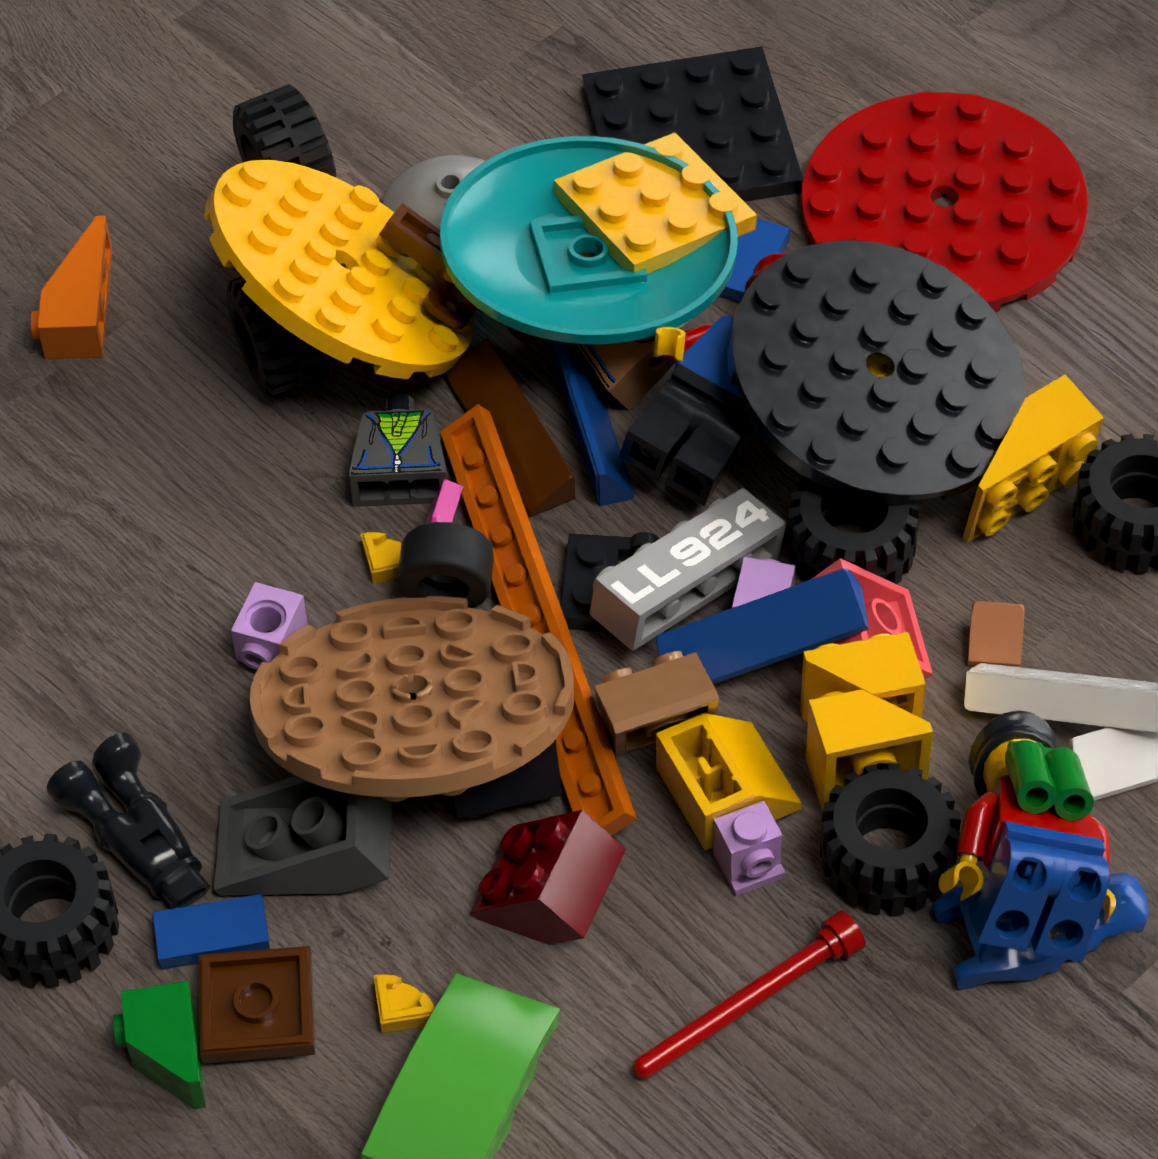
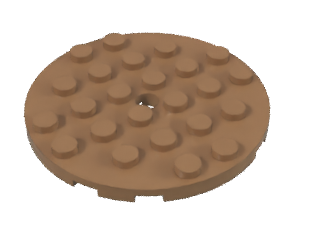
M427 596L426 598L402 597L370 602L336 612L337 621L317 630L308 624L279 644L280 653L270 663H261L253 678L250 689V708L254 732L262 748L277 764L297 777L318 786L349 794L382 797L391 802L403 801L409 797L436 794L446 796L458 795L466 791L467 788L489 782L525 765L542 753L560 735L570 718L575 697L573 667L569 655L551 632L541 634L531 627L529 617L499 605L491 609V612L468 608L467 599L444 596ZM409 693H416V699L411 700Z

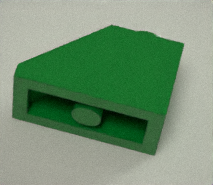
M183 981L121 991L123 1013L113 1015L117 1048L127 1047L132 1066L135 1070L192 1108H205L206 1102L196 1013L189 982Z

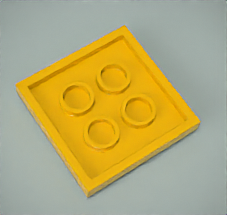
M676 133L644 145L655 148L661 155L674 156L689 164L683 168L682 173L650 158L624 152L554 180L553 193L561 204L573 216L579 215L584 220V228L590 234L599 236L607 244L609 255L624 270H631L633 273L646 269L647 274L668 266L706 244L727 228L724 221V212L732 211L738 237L756 230L757 214ZM708 180L720 191L711 197L703 190V183Z

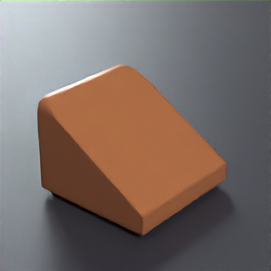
M974 601L972 603L968 665L976 666L980 663L1021 667L1024 605Z

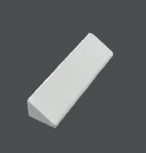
M986 663L976 665L967 671L964 706L969 711L1003 714L1021 710L1034 713L1045 720L1158 733V683Z
M1107 727L1076 736L1069 741L1068 748L1072 749L1080 759L1094 801L1158 782V733Z

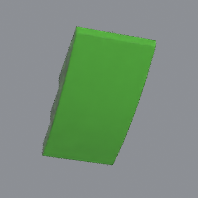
M456 973L409 1053L361 1153V1159H493L511 1130L514 1110L535 1077L537 1059L558 1026L560 1009Z

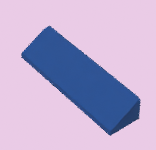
M550 340L551 360L596 502L600 506L633 499L635 494L624 460L619 458L621 451L595 371L576 343Z
M843 568L661 633L656 636V642L660 656L673 651H681L683 656L696 652L712 683L716 684L793 657L804 651H809L821 645L869 630L862 586L849 569Z

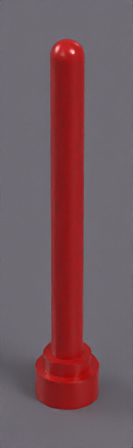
M843 910L838 911L821 923V930L815 934V941L635 1059L632 1065L635 1076L640 1079L651 1077L828 958L832 961L838 958L847 960L864 949L866 942L856 922Z

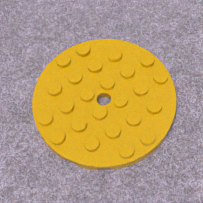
M252 160L237 164L223 173L209 194L205 204L204 216L206 220L212 222L214 231L209 239L223 266L232 267L234 265L236 270L246 280L242 290L277 323L321 352L346 364H349L353 357L374 364V371L378 375L409 379L413 372H425L431 378L450 370L461 358L472 340L474 332L473 316L463 329L454 330L425 309L423 304L424 298L436 283V280L431 277L428 269L411 257H404L396 253L390 247L388 241L379 235L395 212L379 202L377 195L367 187L361 185L354 187L324 172L290 162Z

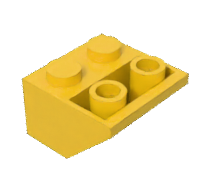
M909 632L893 635L877 634L867 640L841 645L824 644L814 650L804 651L800 706L802 719L808 722L809 700L820 698L830 692L839 691L846 693L860 689L922 718L926 683Z
M703 713L656 733V769L705 851L713 848L715 818L761 801H765L774 820L802 809L801 801L752 722Z

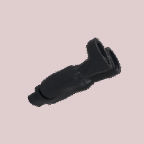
M123 732L110 736L99 745L92 759L95 775L122 802L127 813H120L111 806L103 795L93 772L83 761H72L59 768L49 779L46 786L49 796L61 808L78 812L94 825L99 845L111 851L134 876L148 886L154 898H165L174 909L186 907L208 892L210 885L200 873L202 864L197 857L193 856L185 836L168 813L166 802L162 801L156 794L146 791L137 776L141 752L137 742L130 734Z

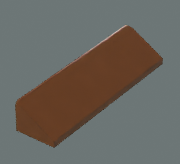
M486 339L480 342L458 360L450 370L444 373L450 387L466 412L477 404L490 411L525 510L530 517L575 499V479L569 466L490 340Z

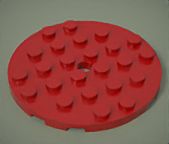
M924 91L891 98L866 107L846 118L833 128L816 147L804 173L801 193L802 222L810 245L841 240L868 241L899 247L916 253L946 267L982 296L995 312L1000 311L1001 304L1016 300L1022 296L1026 301L1031 299L1056 281L1057 274L1069 261L1072 262L1081 246L1088 213V192L1080 166L1067 146L1049 128L1035 118L1004 103L983 98L977 94ZM942 194H947L946 198L955 204L943 207L938 206L933 201L940 199Z

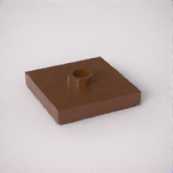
M310 946L199 955L200 1057L202 1064L315 1055L313 970Z

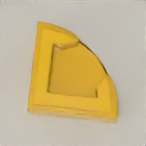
M381 532L361 533V543L373 584L396 579L402 543L387 538V535Z
M373 975L382 1033L424 1027L434 1010V1005L429 996L414 986L403 982L402 978L398 976Z

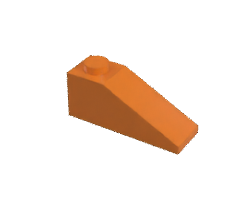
M96 216L42 288L39 310H33L31 313L33 340L41 341L45 359L102 358L104 355L112 258V243L106 216Z

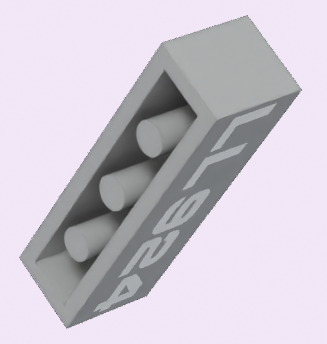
M741 488L725 499L719 498L698 516L689 521L684 520L678 523L664 537L652 544L646 543L642 545L633 556L615 567L608 566L603 569L593 583V596L589 614L630 650L634 651L738 584L744 557L777 560L787 523L744 488Z

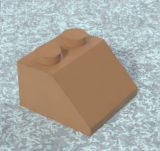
M681 651L666 653L652 661L653 667L635 673L632 672L631 668L619 669L601 678L602 684L594 686L595 701L615 757L656 744V733L700 714L717 715L719 697L696 652L683 656Z

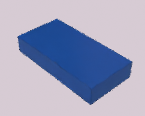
M757 218L756 230L738 237L735 267L730 280L719 296L741 302L745 294L746 281L753 275V269L758 261L769 254H782L790 241L791 228Z
M262 894L153 912L158 961L161 969L199 963V955L270 949Z

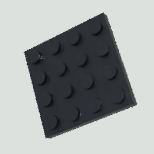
M762 46L582 74L583 91L595 136L622 139L644 145L676 133L744 202L802 193L804 179Z

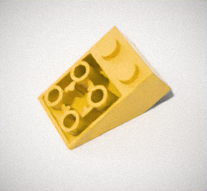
M1066 374L1029 395L1023 401L978 485L963 535V539L967 543L983 533L986 536L997 533L1007 524L1011 516L1023 509L1026 512L1033 511L1047 499L1049 493L1062 485L1065 488H1070L1078 483L1082 463H1086L1087 455L1098 445L1097 437L1104 417Z

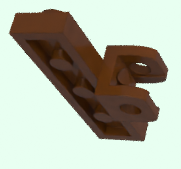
M402 203L385 224L379 235L388 241L390 247L396 253L404 257H411L428 269L429 274L436 280V283L424 298L423 304L425 309L452 329L461 330L467 325L476 311L485 313L474 306L460 292L447 273L440 249V229ZM507 326L510 333L516 339L524 343H531L539 350L547 340Z

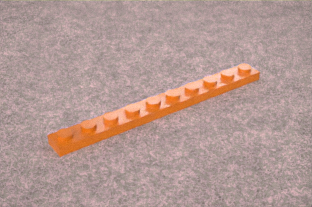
M477 404L440 431L457 482L463 486L461 493L473 528L484 534L492 544L494 554L492 582L500 605L529 617L531 627L541 634L551 632L569 655L573 667L575 697L570 718L560 735L556 738L560 776L572 811L583 810L612 836L637 820V816L491 413Z

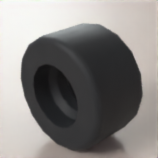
M432 522L419 525L406 534L401 544L397 576L399 591L406 598H426L427 596L467 599L468 608L477 607L486 600L491 589L494 560L492 544L484 534L469 526L453 522Z

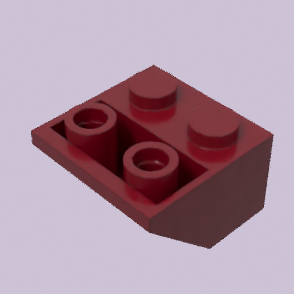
M583 810L514 825L503 836L500 842L501 851L491 871L483 877L479 884V895L470 914L477 920L547 945L583 939L626 848Z

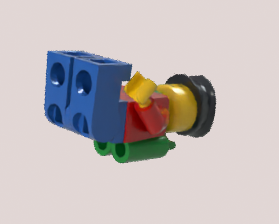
M1021 710L1003 713L985 725L971 746L968 763L971 774L974 776V786L979 798L968 808L964 816L956 854L960 856V861L941 874L939 888L945 894L952 890L958 880H960L963 885L960 901L975 894L969 908V913L978 943L1027 951L1031 941L1034 953L1083 962L1101 908L1104 909V923L1106 924L1116 906L1115 896L1108 889L1110 881L1109 833L1106 827L1090 814L1093 809L1094 799L1078 755L1067 747H1057L1054 731L1045 720L1034 713ZM984 860V866L988 868L989 877L982 893L978 891L982 888L984 879L981 870L976 864L977 861ZM996 921L1012 924L1014 931L1005 932L995 926ZM1050 931L1065 934L1067 941L1062 942L1052 939L1049 936Z

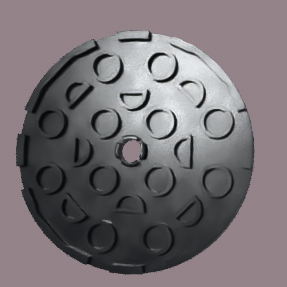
M841 240L818 243L795 250L773 262L757 276L745 292L732 320L730 344L727 348L731 385H737L739 394L745 404L743 413L757 435L782 461L816 484L841 495L846 489L858 494L873 497L874 504L892 506L915 505L917 500L940 496L942 500H946L964 493L979 484L1026 398L1025 376L1020 356L1007 328L988 302L971 286L943 265L899 247L868 241ZM885 363L887 365L885 370L888 377L875 376L867 369L866 364L881 366Z

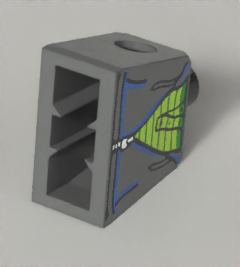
M403 393L391 394L384 400V411H369L361 416L349 469L353 507L431 504L443 480L447 479L446 464L434 413L428 409L414 410V400L411 396Z

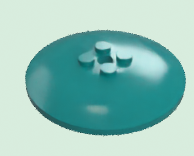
M570 136L544 139L514 147L488 159L466 175L448 198L443 210L440 223V249L447 273L455 286L474 306L491 318L523 333L544 339L576 344H613L655 336L656 329L661 327L676 328L690 321L710 306L725 289L732 276L738 246L737 227L732 211L724 212V221L727 228L695 251L647 274L646 269L633 273L631 270H624L609 255L607 244L599 236L590 234L584 228V220L579 215L573 216L561 204L553 193L554 180L624 152L650 158L680 173L689 164L674 156L661 155L653 147L632 141L598 136ZM710 180L703 183V190L709 197L720 192ZM590 252L595 257H583L578 254Z

